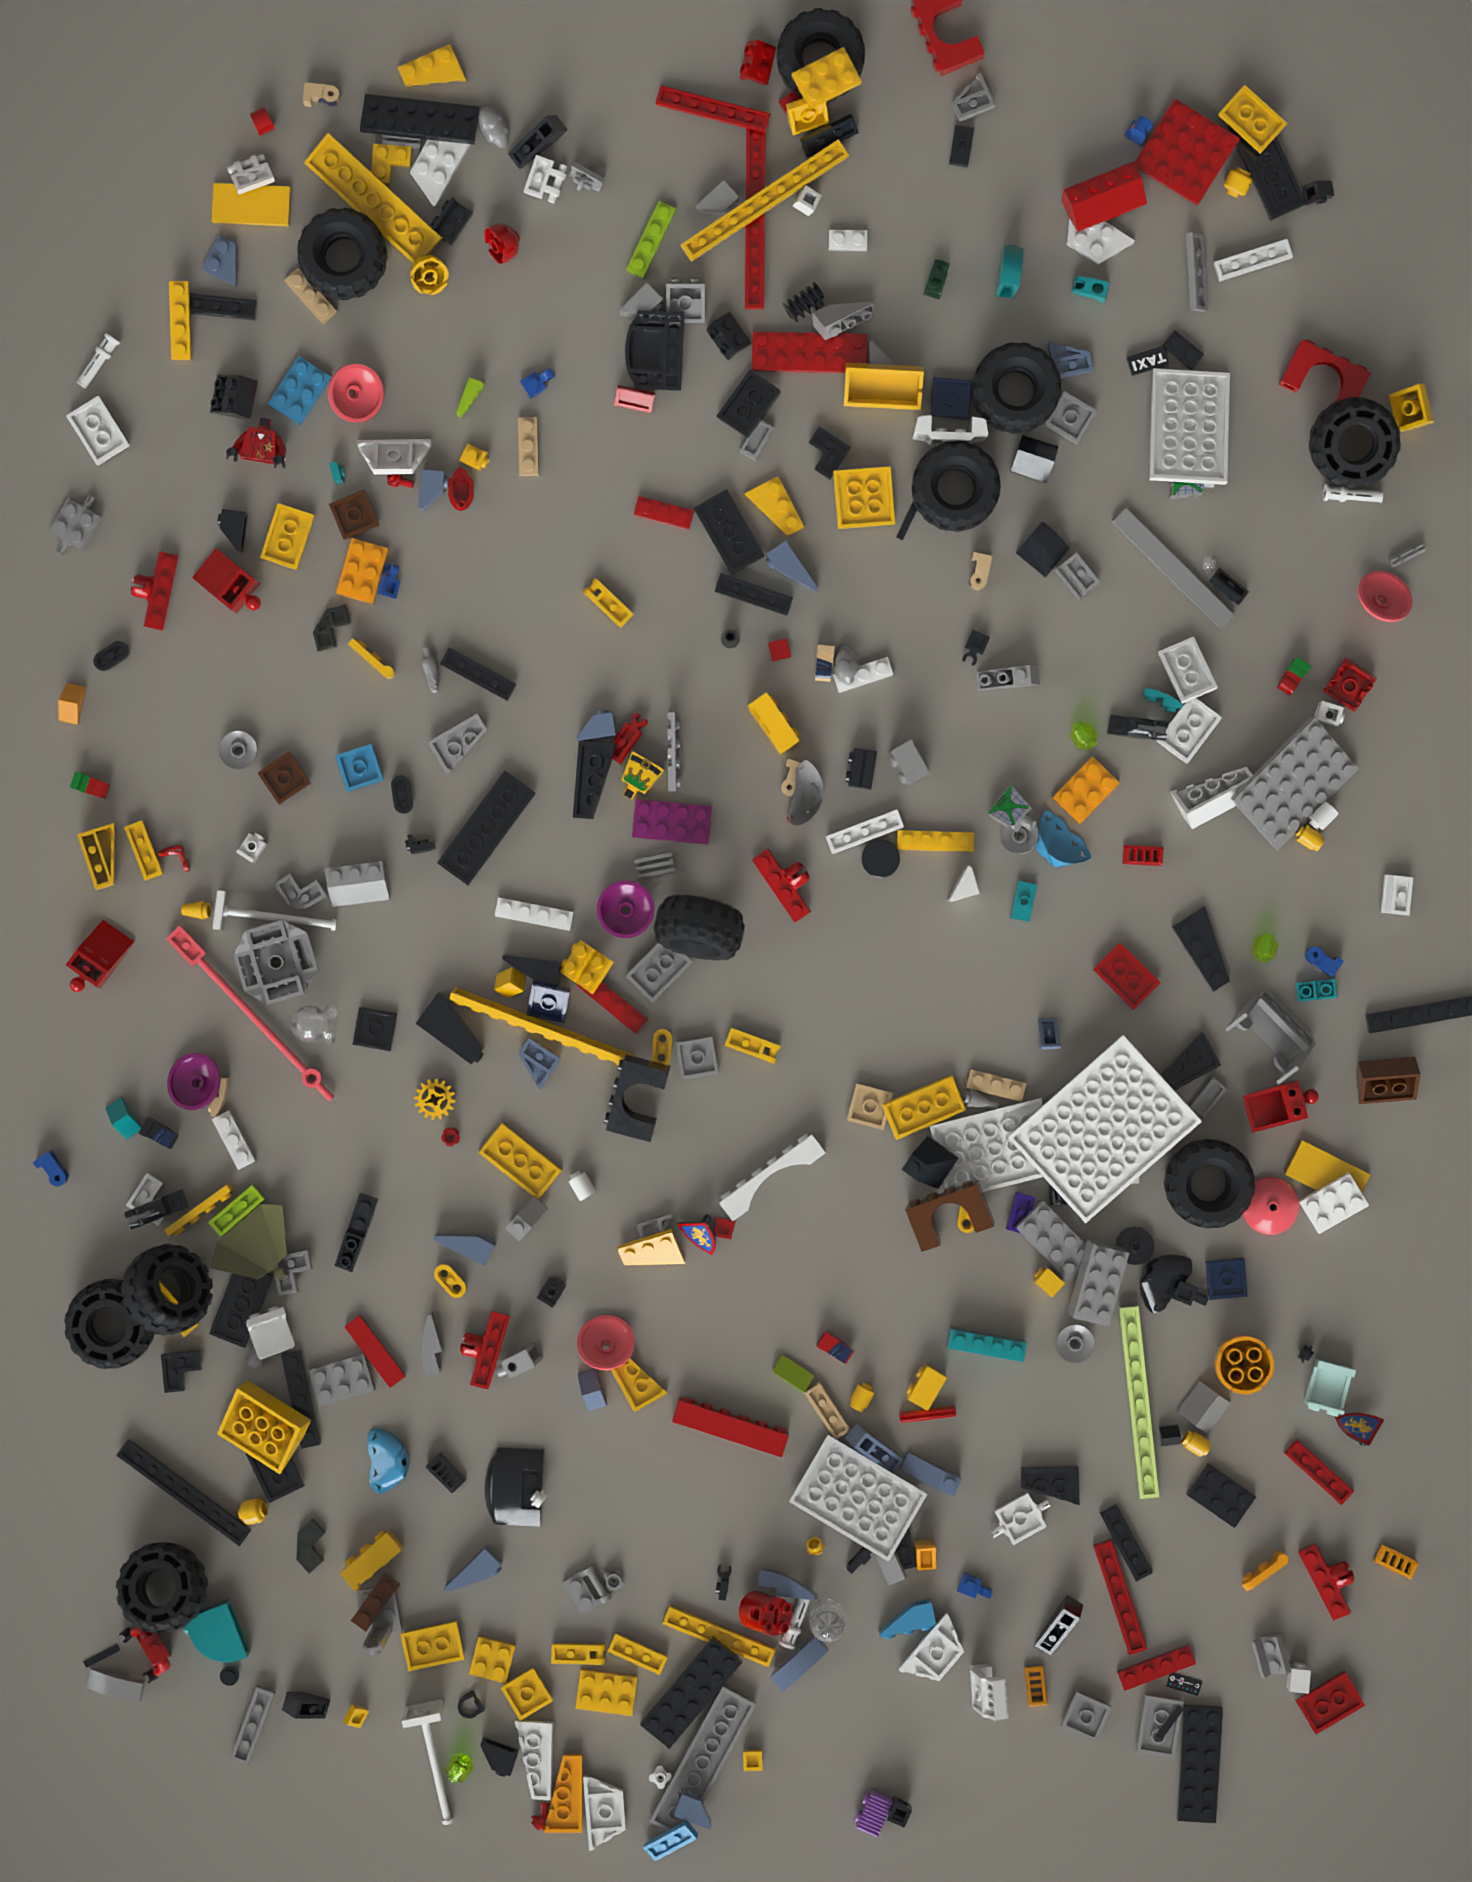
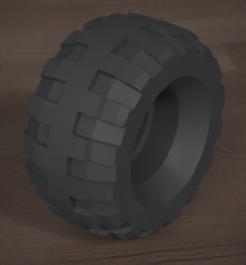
M814 8L812 11L799 13L796 18L788 22L780 35L776 52L779 74L788 89L790 88L795 92V95L802 99L803 97L792 77V73L806 66L802 58L803 51L812 43L826 42L836 50L844 47L859 77L861 76L865 60V45L862 35L853 24V21L847 16L844 17L839 14V11ZM848 90V91H846V92H844V93H842V94H840V95H838V96H836V97H834V98L828 100L827 102L836 100V98L839 97V96H841V95L844 96V95L847 94L850 90Z
M331 208L322 214L318 213L303 228L297 245V258L304 277L316 291L331 299L350 300L351 298H360L366 295L365 293L374 289L379 284L378 282L386 270L388 260L387 247L381 231L368 216L351 208ZM350 239L355 241L360 247L361 257L359 262L348 271L338 272L332 270L327 265L325 259L328 248L338 240Z
M1025 342L1006 343L990 351L978 365L972 382L974 405L982 419H986L987 424L989 423L1001 432L1020 434L1032 431L1044 424L1058 405L1061 395L1060 373L1053 359L1041 348L1034 347L1030 343ZM1019 372L1026 375L1032 381L1034 394L1027 404L1012 406L1000 397L998 385L1005 374Z
M1348 397L1335 401L1325 410H1322L1311 427L1310 440L1308 442L1312 461L1318 471L1329 481L1350 488L1372 485L1377 480H1381L1387 475L1386 473L1391 467L1393 468L1401 448L1400 430L1393 415L1381 404L1362 397ZM1352 425L1365 426L1373 436L1370 452L1358 461L1345 459L1338 450V441L1341 434Z
M948 441L929 450L919 461L912 478V497L918 512L929 524L944 531L960 532L980 525L993 512L1000 496V474L993 462L994 460L977 445H972L965 441ZM960 470L972 479L974 490L967 502L961 505H952L940 497L938 481L947 471Z
M678 894L665 898L659 906L654 924V933L656 934V941L660 945L675 953L704 960L720 961L734 957L736 951L740 949L745 923H743V916L740 911L731 905L701 896Z
M1201 1139L1185 1145L1173 1155L1165 1171L1164 1189L1170 1206L1182 1219L1202 1228H1220L1238 1220L1248 1210L1255 1192V1176L1247 1158L1237 1148L1220 1140ZM1205 1165L1218 1167L1226 1177L1224 1192L1213 1201H1203L1197 1198L1191 1189V1180L1194 1173Z
M171 1244L154 1246L134 1258L131 1265L127 1267L124 1273L125 1281L122 1282V1293L125 1294L123 1303L125 1308L128 1307L131 1312L129 1316L133 1321H138L140 1327L148 1332L153 1331L157 1335H174L191 1328L203 1319L207 1313L208 1306L211 1305L213 1294L210 1293V1290L213 1289L212 1279H209V1269L206 1264L203 1265L200 1262L201 1258L194 1252L190 1253L186 1247ZM161 1273L169 1274L178 1283L180 1288V1301L178 1304L172 1303L163 1295L159 1284Z
M105 1279L94 1282L82 1289L69 1304L64 1320L65 1336L74 1354H77L88 1365L91 1364L101 1369H116L126 1366L142 1356L153 1341L155 1333L153 1331L148 1332L140 1327L138 1321H133L129 1316L131 1312L128 1307L125 1308L123 1299L125 1294L122 1293V1282L125 1280ZM113 1307L124 1316L126 1332L120 1340L107 1342L95 1333L93 1317L100 1308Z
M168 1542L145 1545L141 1549L134 1551L120 1569L119 1580H116L118 1606H121L122 1614L125 1618L141 1630L152 1633H167L182 1629L198 1616L202 1605L205 1604L207 1598L206 1587L208 1586V1578L204 1572L205 1568L196 1557V1554L182 1545ZM157 1569L168 1570L175 1582L174 1594L170 1601L163 1606L152 1604L146 1593L148 1578Z

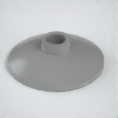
M233 731L222 738L219 744V756L228 767L244 769L254 762L257 756V744L248 733ZM238 747H241L243 750L241 754L236 753Z
M1036 825L1030 831L1024 826L1017 832L1003 826L1001 831L1003 846L1013 854H1025L1031 851L1039 838ZM1019 835H1024V839L1018 840Z
M1076 1324L1063 1328L1056 1339V1348L1059 1355L1071 1363H1080L1087 1360L1093 1353L1095 1346L1092 1333L1084 1326ZM1074 1339L1078 1341L1076 1346L1071 1345V1341Z

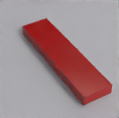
M361 1315L344 1326L389 1388L406 1377Z
M1296 1439L1284 1452L1339 1504L1342 1505L1354 1492L1299 1440Z

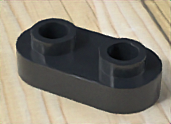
M115 641L94 656V666L98 670L108 671L128 658L130 648L122 641ZM119 648H123L121 655L117 652ZM104 658L108 661L106 665H102Z
M399 775L394 777L391 782L393 804L397 812L407 814L414 806L411 782L407 777ZM399 782H404L405 787L403 789H399ZM406 801L407 807L402 808L401 802Z

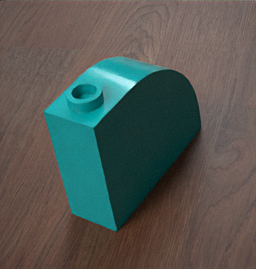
M1004 245L1001 253L995 296L1014 299L1020 284L1023 248H1018L1016 245Z
M230 1599L200 1610L201 1612L198 1616L190 1621L187 1626L183 1627L185 1633L189 1634L196 1649L211 1660L225 1663L235 1662L248 1657L250 1654Z

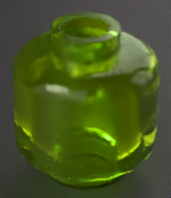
M1079 721L1071 727L1072 731L1069 736L1078 749L1086 751L1097 744L1098 734L1089 722L1082 723Z
M1263 933L1262 936L1255 937L1251 954L1255 956V960L1269 963L1270 960L1275 959L1279 943L1274 940L1273 935Z
M463 1753L454 1754L445 1767L447 1778L453 1783L465 1782L473 1771L472 1759Z

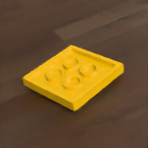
M891 466L833 471L837 529L895 525Z

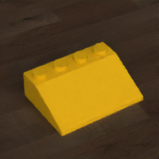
M248 1380L237 1388L217 1434L278 1474H281L303 1439L311 1420Z

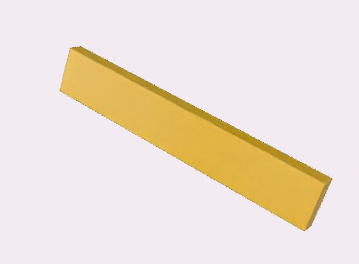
M669 1605L662 1622L666 1626L705 1642H709L714 1636L735 1654L769 1667L776 1651L775 1647L672 1605Z

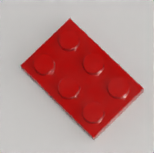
M1120 942L1092 969L1133 1010L1161 983Z
M1345 1671L1309 1691V1694L1306 1693L1295 1699L1315 1734L1322 1732L1365 1706Z

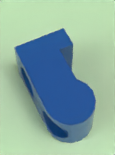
M1139 115L1132 122L1124 137L1141 146L1153 123L1146 117Z
M1310 947L1305 951V959L1330 977H1334L1344 962L1339 957H1334L1332 960L1319 947Z
M52 1150L33 1162L37 1169L42 1166L49 1176V1182L53 1186L58 1187L68 1181V1172Z

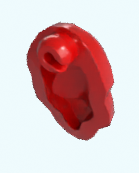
M457 468L453 476L448 479V497L456 510L463 511L473 501L474 481L469 477L465 469Z

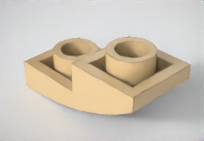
M221 1077L218 1091L219 1096H216L208 1105V1112H211V1117L218 1116L225 1104L230 1077Z

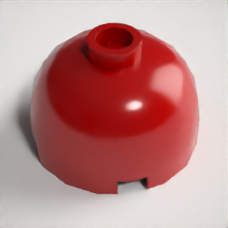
M496 224L484 230L485 243H489L492 248L488 251L498 264L506 263L517 255L520 237L511 227L505 224Z

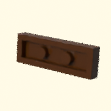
M385 1572L353 1616L351 1622L366 1632L401 1583Z

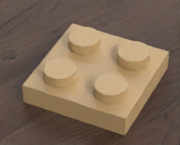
M856 1083L846 1120L884 1130L887 1117L882 1103L892 1100L893 1093Z

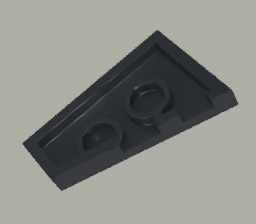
M1078 1466L1020 1467L1021 1488L1080 1506Z

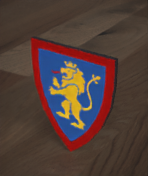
M705 1214L701 1222L677 1223L683 1234L694 1245L713 1255L716 1249V1240L708 1225L711 1220L710 1215Z
M1346 1413L1338 1417L1335 1416L1341 1430L1351 1439L1358 1441L1361 1446H1370L1384 1422V1419L1366 1413Z

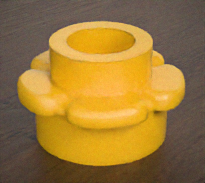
M813 1537L807 1542V1552L810 1555H819L825 1549V1544L820 1538Z

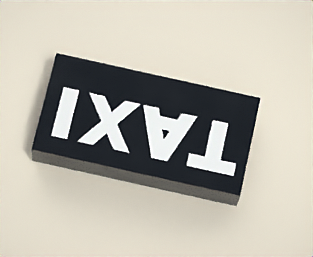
M1164 346L1126 358L1132 376L1151 371L1153 368L1158 369L1169 365Z

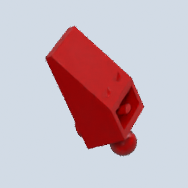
M217 548L214 549L192 577L235 613H238L245 603L247 608L252 611L259 609L261 606L260 598L252 595L260 583Z
M102 920L66 963L67 967L79 975V977H75L70 981V989L74 992L83 991L85 980L101 989L134 941L105 920ZM85 961L86 965L81 968L80 963ZM97 972H101L102 974H101L100 977L97 979V978H96V973H97Z
M1293 1080L1242 1095L1252 1133L1307 1119L1308 1114L1304 1102L1308 1104L1316 1103L1319 1099L1318 1092L1314 1089H1308L1302 1095L1299 1081ZM1290 1089H1294L1295 1094L1293 1096L1288 1094ZM1295 1108H1299L1300 1113L1298 1115H1295L1293 1112Z

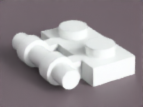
M263 154L250 156V159L242 162H233L234 165L227 167L229 174H232L231 178L238 194L275 182Z
M536 155L524 188V193L542 199L544 192L550 194L547 201L555 203L556 198L559 197L561 192L559 190L561 183L566 178L567 166L560 164L559 169L555 170L553 169L554 161ZM550 176L555 177L552 187L547 185Z

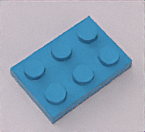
M298 356L268 402V405L301 426L332 377Z

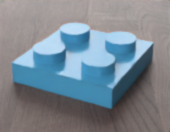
M372 744L335 755L347 792L384 781Z

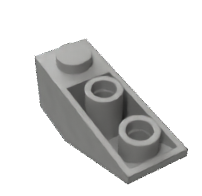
M869 301L827 305L813 312V327L824 340L835 337L839 333L873 317L874 303Z
M1036 665L976 672L978 691L1040 685L1039 668Z

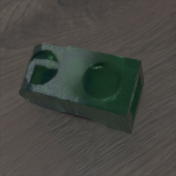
M935 259L923 295L940 300L950 263Z

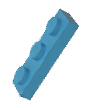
M684 1821L647 1841L643 1849L657 1861L696 1840L699 1833L687 1821Z

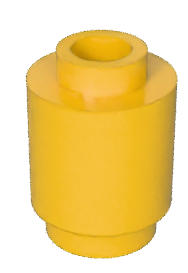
M1309 825L1301 826L1295 834L1297 836L1296 841L1310 850L1318 851L1325 841L1322 834Z
M866 1382L858 1383L850 1398L851 1402L849 1405L860 1412L867 1409L875 1394L872 1390L873 1386Z
M1188 1430L1181 1440L1186 1449L1199 1457L1202 1455L1206 1456L1211 1449L1209 1445L1210 1440L1195 1431Z

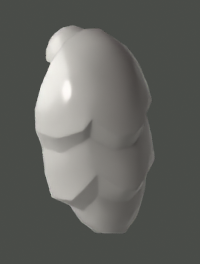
M492 107L482 108L478 115V123L487 142L493 143L500 148H505L508 145L510 129L503 116Z
M842 644L838 649L837 655L834 657V673L839 681L847 685L853 683V677L859 669L858 654L849 645Z

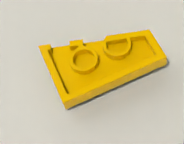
M778 476L744 493L787 537L804 529V525Z

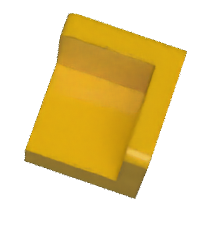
M510 967L497 974L494 990L506 998L513 997L524 991L526 975L514 967Z

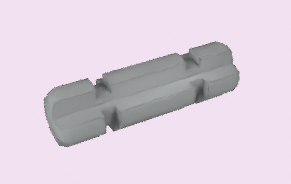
M1420 542L1414 545V547L1399 553L1398 556L1395 555L1389 558L1390 565L1396 567L1414 558L1417 554L1425 552L1424 544Z

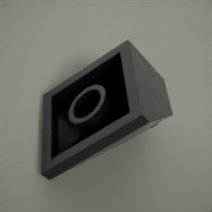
M1042 521L1016 554L1043 577H1046L1070 547L1057 532Z
M928 1135L911 1154L901 1170L916 1181L939 1189L959 1157Z

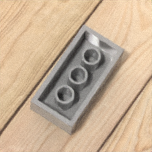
M1087 1239L1067 1311L1072 1318L1105 1326L1110 1325L1129 1257V1252L1124 1247Z

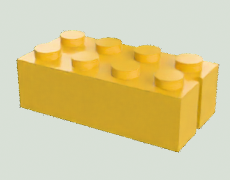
M846 363L844 406L921 410L923 366Z

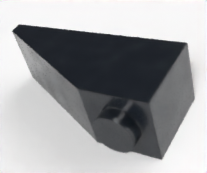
M557 115L545 116L508 155L517 167L521 169L531 162L536 155H540L553 145L567 131V128Z
M503 955L502 959L533 980L559 985L561 962Z
M1067 1595L1055 1610L1036 1641L1035 1646L1052 1655L1080 1620L1083 1604Z

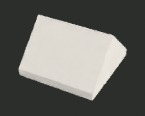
M965 866L948 898L950 902L980 894L972 867Z

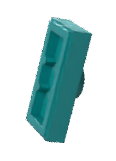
M1017 882L1011 919L1030 922L1037 884Z

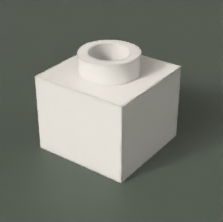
M805 185L799 191L793 207L809 216L815 211L822 195Z

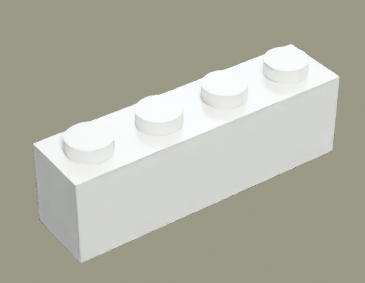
M1243 767L1222 774L1221 778H1210L1205 780L1203 784L1197 786L1191 784L1186 786L1187 789L1177 792L1176 789L1170 791L1183 818L1194 829L1235 807V803L1230 798L1253 775L1247 767Z

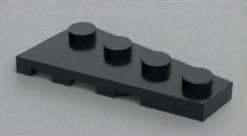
M579 741L573 818L594 819L615 753L616 743Z

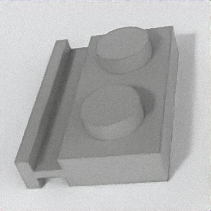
M1077 552L1054 570L1077 600L1081 599L1100 583Z

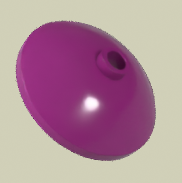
M619 881L609 885L600 895L597 903V916L602 927L611 935L619 938H632L642 934L650 926L654 917V902L650 893L642 885L633 881ZM624 906H628L630 908V911L628 913L623 912L622 909Z
M190 1053L184 1055L174 1063L168 1075L167 1089L170 1098L177 1106L186 1110L194 1111L208 1106L214 1100L220 1088L221 1076L219 1068L214 1060L204 1054Z

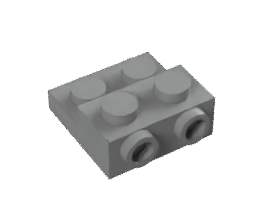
M670 278V281L666 282V312H683L684 323H705V282H701V278H690V281H682V278Z

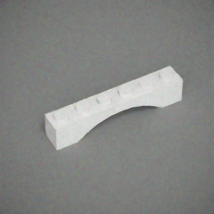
M807 1133L798 1139L799 1143L794 1147L792 1145L786 1147L782 1151L783 1155L779 1158L776 1156L766 1162L768 1166L764 1169L760 1167L751 1173L753 1177L748 1181L745 1179L735 1185L737 1189L733 1192L728 1190L720 1196L722 1200L719 1201V1204L732 1221L748 1211L755 1191L768 1176L788 1166L798 1164L810 1165L826 1153L812 1133L809 1136Z

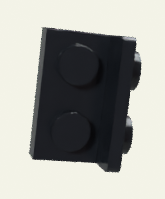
M452 197L450 201H445L442 206L443 211L431 223V228L450 245H453L473 215L472 211Z

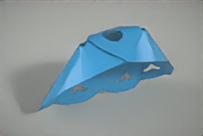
M1044 810L1038 826V842L1035 845L1038 853L1051 866L1056 868L1091 859V854L1082 839L1077 835L1069 833L1067 825L1061 818ZM1056 824H1058V827H1060L1062 830L1056 829ZM1072 840L1075 842V844H1078V846H1072Z
M373 1428L367 1438L368 1453L371 1459L369 1483L377 1494H382L397 1486L406 1477L405 1474H407L410 1458L403 1443L395 1435L384 1429ZM374 1433H376L377 1438L372 1440L374 1437ZM404 1458L406 1459L405 1466L402 1465V1459Z

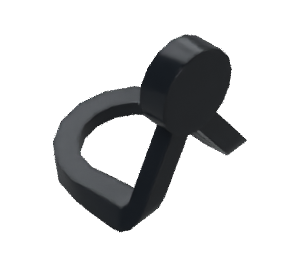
M474 1691L468 1692L458 1702L459 1714L464 1718L471 1719L485 1711L482 1702ZM474 1697L478 1710L473 1714H465L461 1708L462 1703Z

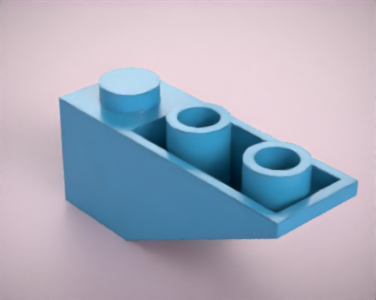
M931 1599L910 1603L879 1630L880 1638L890 1639L899 1633L908 1635L914 1633V1630L922 1629V1631L932 1629L936 1625Z

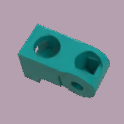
M1075 276L1071 293L1105 303L1109 282L1090 277Z

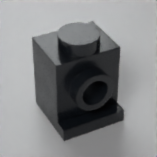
M1314 181L1302 186L1305 206L1315 202L1316 204H1323L1327 202V199L1335 196L1332 181Z
M556 1276L554 1278L549 1277L538 1294L537 1299L553 1308L566 1287L563 1285L564 1281ZM549 1288H554L555 1294H550L548 1292Z
M893 1796V1803L888 1812L887 1821L905 1828L912 1812L911 1803Z

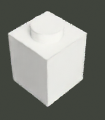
M1294 1662V1665L1289 1664L1291 1672L1287 1674L1286 1688L1289 1692L1309 1694L1311 1670L1305 1663Z

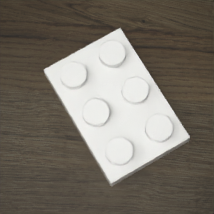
M100 396L93 398L66 415L96 465L102 464L130 446Z
M1194 636L1158 651V655L1182 704L1217 689L1218 686Z
M1197 698L1183 704L1182 708L1168 724L1165 733L1167 734L1166 741L1156 740V742L1188 764L1222 717Z
M1349 1172L1298 1200L1318 1234L1369 1206Z

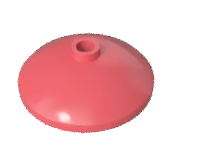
M345 365L335 372L329 382V403L333 411L346 421L364 422L369 420L379 411L383 402L384 390L382 382L375 371L365 365ZM351 389L354 392L352 396L349 395Z
M1373 571L1366 574L1359 582L1357 591L1359 601L1363 608L1373 617L1386 622H1396L1405 618L1410 612L1413 604L1411 592L1407 585L1396 575L1385 571Z
M1265 1177L1254 1182L1255 1192L1248 1210L1243 1213L1245 1221L1251 1228L1262 1234L1274 1235L1284 1232L1293 1225L1298 1216L1299 1201L1295 1190L1291 1185L1279 1178ZM1271 1204L1276 1205L1275 1210H1270L1269 1207Z
M601 1315L590 1319L580 1329L577 1337V1349L580 1357L587 1365L598 1370H612L622 1366L631 1357L635 1346L631 1327L621 1318L612 1315ZM604 1346L610 1347L608 1350L603 1349Z

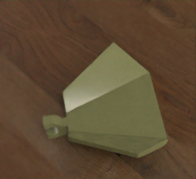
M258 1205L217 1241L210 1269L259 1279L273 1271L278 1280L286 1278L288 1276L287 1273L279 1265L288 1254L284 1205Z

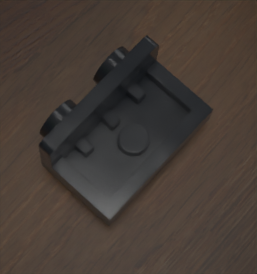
M730 312L714 320L706 329L710 338L713 339L727 360H730L735 354L752 344Z

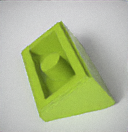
M783 1354L772 1369L774 1374L805 1393L815 1376Z

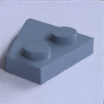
M218 235L202 267V271L236 287V243Z
M1052 341L1048 342L1050 358L1055 362L1061 378L1093 372L1089 351L1074 349V347L1067 345L1062 346Z
M531 1038L527 1039L518 1053L537 1087L541 1090L561 1058Z

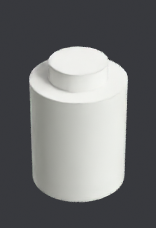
M1325 801L1308 817L1310 820L1308 824L1316 831L1318 829L1323 831L1337 817L1338 812Z
M579 1170L570 1175L571 1180L568 1182L580 1201L596 1192L585 1171L581 1173Z

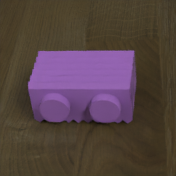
M872 1788L869 1793L866 1792L862 1799L864 1806L861 1811H857L854 1818L856 1828L878 1837L893 1803L892 1797Z

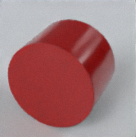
M265 106L250 113V117L260 136L275 129Z

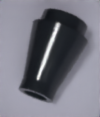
M728 629L722 633L721 642L726 648H734L739 644L740 636L737 631ZM732 634L734 639L728 640L727 636Z

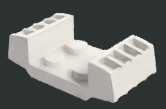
M921 416L917 419L912 439L926 441L932 446H938L948 441H965L969 444L985 442L988 436L986 419L972 417L969 424V432H966L965 429H955V432H947V429L937 428L935 431H931L932 416Z
M988 1664L971 1665L970 1677L973 1709L981 1716L990 1718L993 1721L1007 1719L1005 1677H993L992 1666Z

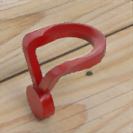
M182 845L170 846L158 851L160 857L178 854L184 871H190V864L185 857Z

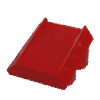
M1345 657L1323 692L1355 712L1366 694L1373 688L1377 677Z

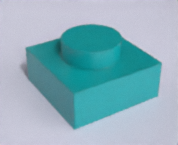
M337 461L329 463L334 482L337 485L344 483L343 477H346L343 466H339Z

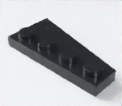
M1205 906L1172 926V929L1213 992L1230 982Z

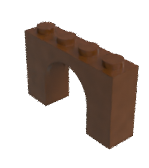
M967 1180L962 1183V1186L956 1188L955 1186H950L944 1189L942 1193L937 1194V1192L928 1194L925 1199L919 1200L917 1198L908 1202L905 1211L922 1252L940 1246L941 1239L934 1224L933 1213L943 1204L954 1203L963 1207L970 1217L975 1233L994 1227L995 1221L979 1180Z

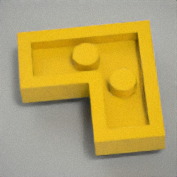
M373 143L371 172L385 185H390L392 166L411 167L412 147Z

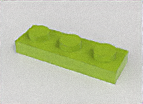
M252 1184L208 1223L222 1237L266 1198Z

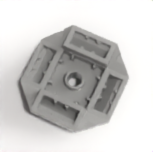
M284 920L246 930L233 954L244 992L266 1005L305 994L319 971L308 932ZM275 957L281 959V965L278 968L272 964Z

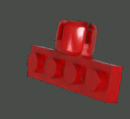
M159 551L154 575L149 577L137 574L133 578L132 583L142 585L143 587H131V595L145 599L148 602L143 627L163 631L178 555Z
M769 848L752 859L794 923L812 912L798 891V888L808 882L810 878L808 871L801 875L797 874V872L805 868L800 862H795L788 868L783 869Z
M491 1310L483 1335L467 1332L463 1336L462 1340H464V1343H461L460 1346L461 1354L476 1359L469 1383L471 1386L489 1390L510 1315Z
M1316 1543L1300 1549L1298 1553L1333 1621L1351 1614V1609L1341 1592L1342 1587L1354 1582L1353 1571L1348 1570L1349 1564L1343 1561L1329 1566Z

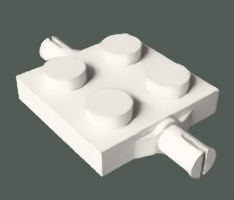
M1028 1492L994 1510L999 1519L1000 1526L990 1532L994 1538L1004 1533L1009 1537L1012 1544L1015 1545L1047 1527L1042 1519L1041 1511L1051 1506L1047 1499L1037 1505L1032 1501Z

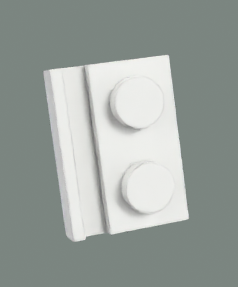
M1384 875L1380 913L1410 915L1413 877Z

